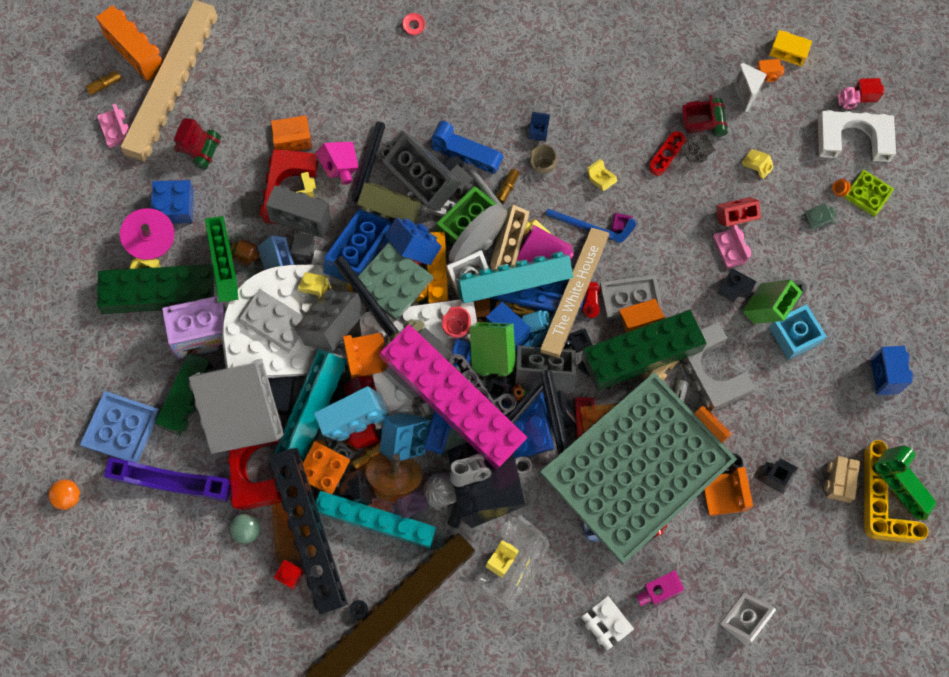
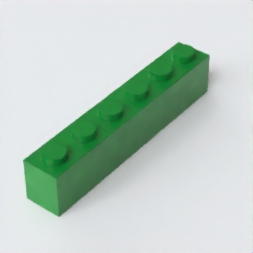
M224 216L205 218L207 241L218 301L230 302L239 300L237 279Z

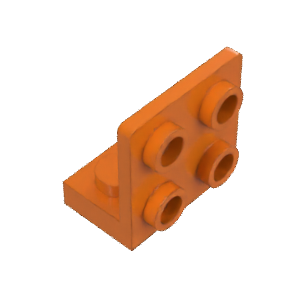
M306 115L271 121L275 149L287 151L312 149Z
M382 333L352 338L351 335L343 336L351 379L357 376L382 373L388 366L379 357L381 351L385 348Z
M318 439L314 441L303 462L309 484L326 493L333 494L350 459L326 447V442Z
M745 467L737 468L733 473L719 475L704 489L709 516L746 512L753 507Z

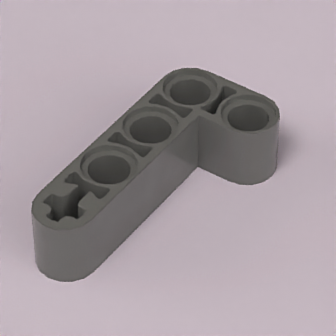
M455 354L448 360L452 365L457 364L458 366L455 368L460 373L463 372L462 375L504 415H507L515 408L516 400L510 394H503L493 400L462 355ZM501 401L507 403L508 409L502 406Z

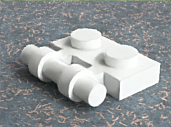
M609 596L592 608L596 617L592 619L588 613L581 617L586 623L585 627L593 632L598 644L603 645L606 651L613 647L608 640L610 637L613 636L618 643L634 630ZM600 621L608 630L605 634L597 626V623Z

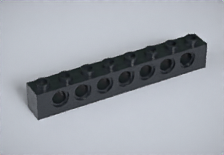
M290 448L269 456V467L276 477L275 486L283 499L281 504L289 518L288 526L293 531L295 537V548L300 552L302 558L300 563L308 577L307 586L309 590H312L314 607L319 611V615L347 605L348 602L298 448ZM286 467H289L291 470L289 477L285 475ZM293 486L297 489V495L295 497L291 494V488ZM298 506L303 508L302 516H299L297 513ZM305 525L308 526L310 529V534L308 536L305 535L303 532V528ZM311 545L316 548L315 556L310 553ZM317 565L322 567V575L316 572ZM323 585H326L329 588L328 595L323 593Z

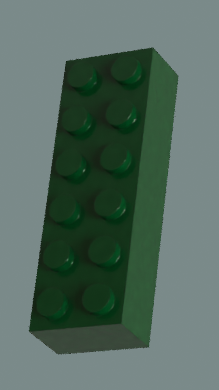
M212 264L98 271L97 307L102 314L163 311L162 308L217 296Z
M690 309L584 348L581 358L596 391L702 352L707 342Z

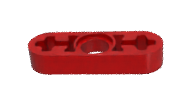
M679 131L673 132L657 152L649 166V170L653 175H662L677 156L686 141L683 133ZM679 138L680 141H678L675 144V147H673L672 144L674 142V139ZM668 150L672 153V156L665 157L662 152ZM660 160H662L661 167L655 169V165L657 166Z

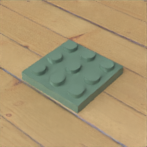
M389 243L358 276L383 311L396 321L433 280V276L411 259L401 256Z

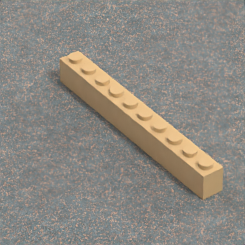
M194 0L121 145L124 155L143 162L151 155L152 146L160 137V129L166 125L167 115L169 111L174 109V101L177 96L181 95L182 85L184 82H187L191 67L195 66L198 53H201L203 50V42L205 38H209L210 28L217 21L218 15L213 5Z

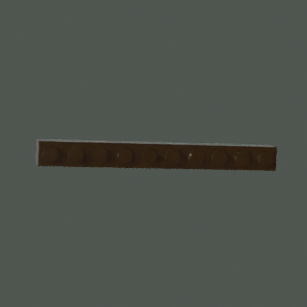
M460 533L456 536L453 534L449 536L444 542L446 545L441 550L438 548L434 550L429 556L431 559L426 564L424 562L419 564L414 570L416 573L411 578L407 576L400 582L399 585L401 587L396 592L393 590L384 597L385 602L380 607L378 604L369 611L370 616L365 621L363 619L359 620L353 626L355 630L350 635L347 633L338 640L339 645L334 650L328 649L322 655L323 660L318 665L314 663L306 670L307 675L305 677H345L475 554L476 550Z

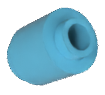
M540 310L524 315L522 318L530 326L529 334L546 329L551 324L547 311L542 312Z

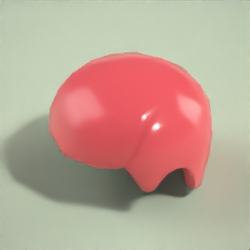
M460 306L449 308L448 312L442 317V329L446 335L452 338H459L469 332L471 316L468 311Z

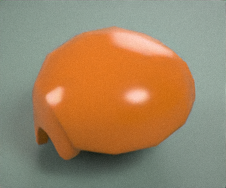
M61 479L54 482L49 488L48 498L56 509L67 510L73 508L78 503L80 490L75 482Z

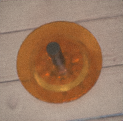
M382 454L373 458L368 463L366 478L379 498L396 502L406 499L419 486L422 480V471L420 466L411 458L400 461V455L393 454L391 462Z

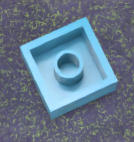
M807 304L790 312L784 321L772 322L769 327L788 360L820 345L827 337Z

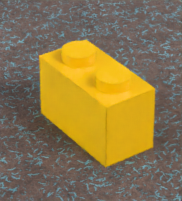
M779 30L769 56L802 67L808 56L812 41L790 34L787 31Z

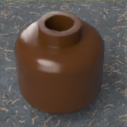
M240 239L238 242L235 241L231 248L233 261L245 266H250L252 262L256 263L260 254L257 251V245L245 239Z

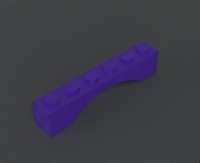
M111 457L108 459L104 474L106 479L114 482L222 502L228 501L231 489L230 481L225 478L170 471Z

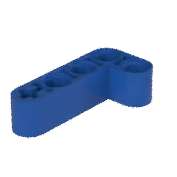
M439 121L431 137V146L434 151H441V154L451 158L459 156L464 163L474 164V167L492 174L497 172L504 157L497 150L454 134L453 126L446 121Z

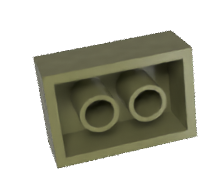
M364 183L357 204L362 206V210L370 213L379 212V216L386 219L399 218L404 220L406 218L413 223H417L424 203L421 200L378 184Z

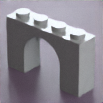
M719 322L701 330L707 342L703 351L683 358L686 373L688 375L691 374L695 390L700 391L703 405L709 408L711 412L751 395L755 390L747 372L726 381H717L707 376L701 366L702 355L724 345L728 339Z

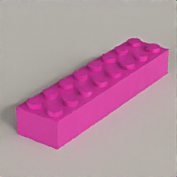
M410 324L381 351L379 357L479 454H482L495 469H498L527 439L525 434Z

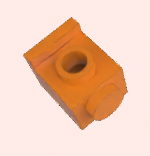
M780 59L758 61L755 68L767 74L764 79L767 82H774L784 75V67L781 65Z

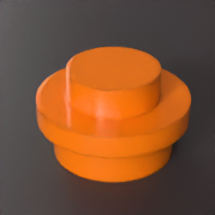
M838 179L832 185V191L838 197L846 196L851 188L849 181L846 179Z

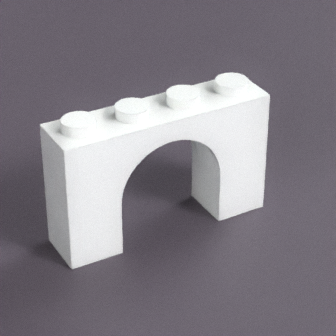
M832 110L821 112L818 118L819 157L837 158L842 151L841 131L847 128H858L870 137L873 161L891 162L896 155L894 116L869 114L866 112H834Z

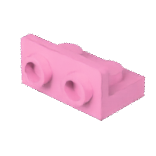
M116 104L112 105L114 110L97 115L109 148L122 144L129 131L128 124L123 123V120L126 119L122 108L118 109Z
M737 224L733 225L730 230L713 235L714 242L726 269L748 262L751 257V250L745 244L744 234Z

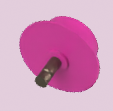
M150 208L139 209L129 214L123 221L120 228V240L124 249L130 255L143 260L156 259L164 255L172 246L174 227L164 213Z

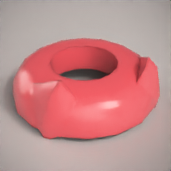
M408 14L403 19V28L410 35H418L424 31L425 20L420 14ZM416 21L419 27L411 29L409 27L410 22Z

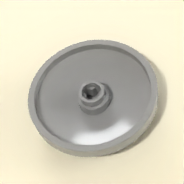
M496 204L478 215L454 243L449 254V261L453 263L479 250L484 252L489 249L506 220L507 210L500 204Z

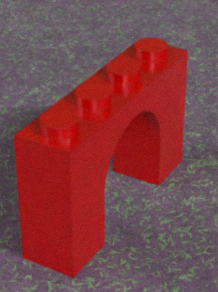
M273 149V155L269 156L268 162L270 172L266 173L267 189L263 190V200L265 201L264 205L260 207V216L263 217L264 223L277 224L270 221L266 208V203L274 185L279 186L284 179L291 176H301V173L308 172L309 177L316 178L319 163L316 153Z
M280 439L229 450V481L232 490L230 500L233 508L242 511L281 503L283 499L281 493L276 489V479L252 483L247 475V463L250 456L260 448L277 445Z

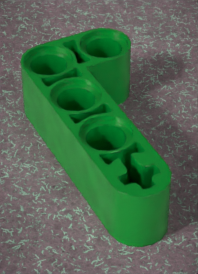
M905 445L884 450L875 463L876 471L915 518L927 520L936 506V501L909 468L916 456L914 450Z

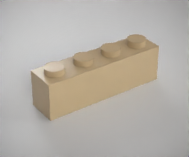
M515 205L507 209V217L498 233L491 257L490 270L497 269V266L502 264L515 265L529 211Z

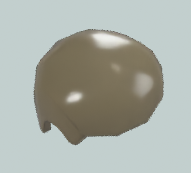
M538 145L530 152V165L535 172L545 174L551 172L556 167L557 154L551 145Z

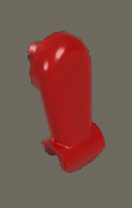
M590 282L585 294L583 313L588 318H595L600 312V287L596 282Z

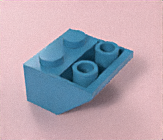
M404 413L385 416L380 452L391 462L393 454H399L400 461L425 455L426 450L423 448L431 420Z

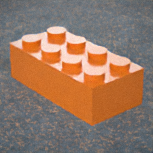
M112 5L96 16L101 31L114 48L149 82L156 77L163 63L162 58L158 55L160 51L154 44L151 45L148 42L149 40L143 32L139 33L137 31L136 25L126 19L127 17L121 9L117 10Z

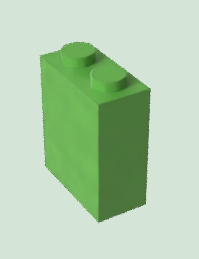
M791 279L761 283L742 312L753 324L784 321L801 296L802 291Z
M477 322L470 326L471 359L474 372L480 373L482 376L496 373L498 376L504 377L509 376V373L516 370L514 323Z

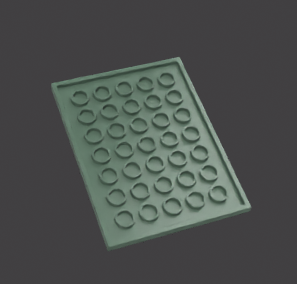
M654 372L540 472V475L623 565L734 463L737 458Z

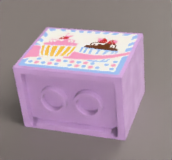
M218 296L162 308L168 343L178 360L186 358L188 353L197 356L218 351L220 344H223L222 324L227 308L224 302H215L218 300Z

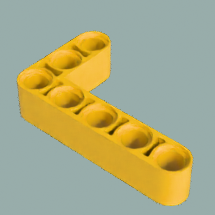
M875 440L864 451L865 533L872 539L917 543L928 536L929 531L924 523L888 518V484L872 468L884 450L888 448L883 441ZM873 447L879 451V455L873 452ZM873 485L878 487L879 493L873 490ZM873 505L879 508V513L874 511ZM873 524L878 526L879 533L874 531ZM893 526L898 528L899 535L894 533ZM913 528L919 532V537L914 535Z

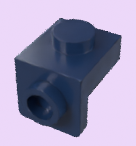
M532 112L528 139L546 141L550 114Z

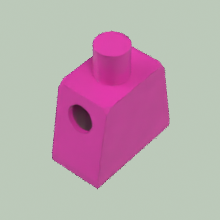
M353 142L324 143L315 153L328 177H340L342 185L352 183L351 175L358 169Z
M674 570L645 585L646 590L636 594V597L641 606L651 601L655 606L683 593L685 589ZM658 587L663 590V593L655 595L653 592Z

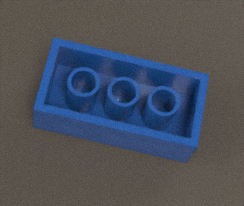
M359 208L325 256L324 273L347 282L334 264L335 259L343 256L357 276H359L388 244L389 241L385 235L393 221Z

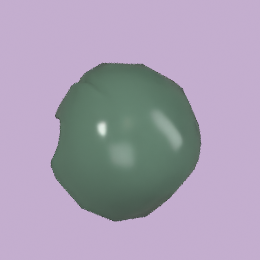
M241 513L235 516L229 526L231 538L241 544L254 542L261 530L259 520L249 513Z

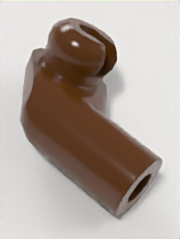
M521 385L511 388L512 396L516 402H519L525 394L524 389L521 388Z

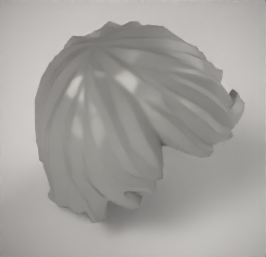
M436 473L425 482L423 486L424 499L437 511H440L442 507L447 508V505L457 501L454 485L450 481V473Z

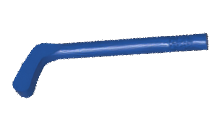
M548 209L546 212V216L587 231L595 228L609 232L608 238L620 243L631 234L637 225L635 219L630 218L623 231L615 233Z

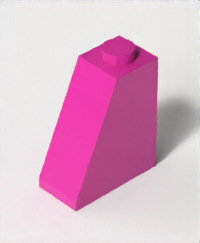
M532 224L520 245L516 261L527 260L529 262L533 261L534 257L545 256L546 258L552 256V253L560 251L570 255L571 260L573 256L572 245Z

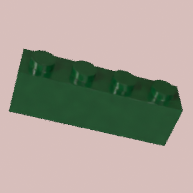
M188 353L155 422L158 428L179 436L187 430L190 414H194L196 411L195 397L189 386V377L199 372L202 374L214 371L210 360Z

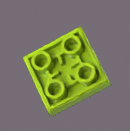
M863 169L844 198L875 217L894 191V188Z

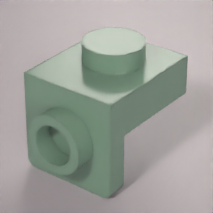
M826 202L805 211L812 229L829 222L832 224L836 223L834 217L837 214L833 206L830 207Z

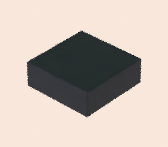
M586 328L568 335L569 341L573 343L572 348L575 352L593 345Z

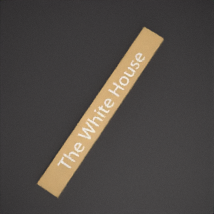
M591 228L573 270V278H570L542 344L541 353L557 358L560 357L608 240L609 232Z

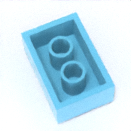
M367 386L314 414L324 436L343 441L349 438V434L355 431L361 432L372 423L382 422L384 417L389 415L381 393Z

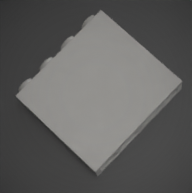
M263 359L200 374L199 372L189 377V386L195 397V407L199 410L201 427L205 431L206 444L210 448L211 454L277 441L284 435Z

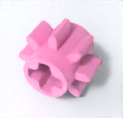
M853 87L842 89L841 94H838L839 106L843 105L844 109L855 108L857 103H860L859 90L855 91Z

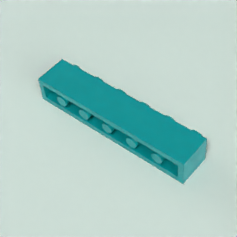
M562 251L554 252L550 257L537 256L533 258V261L529 262L527 260H519L515 262L516 265L512 266L502 264L497 266V269L490 270V268H485L473 275L471 272L463 273L460 275V278L455 279L459 300L462 303H469L573 278L570 255L564 254Z
M318 348L284 428V435L280 438L274 454L290 448H298L302 463L304 462L319 428L314 413L329 406L340 376L345 369L346 359Z
M320 491L316 502L320 516L431 550L437 531L435 526Z

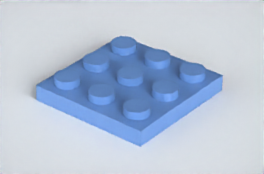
M104 391L80 445L113 458L138 463L160 410Z

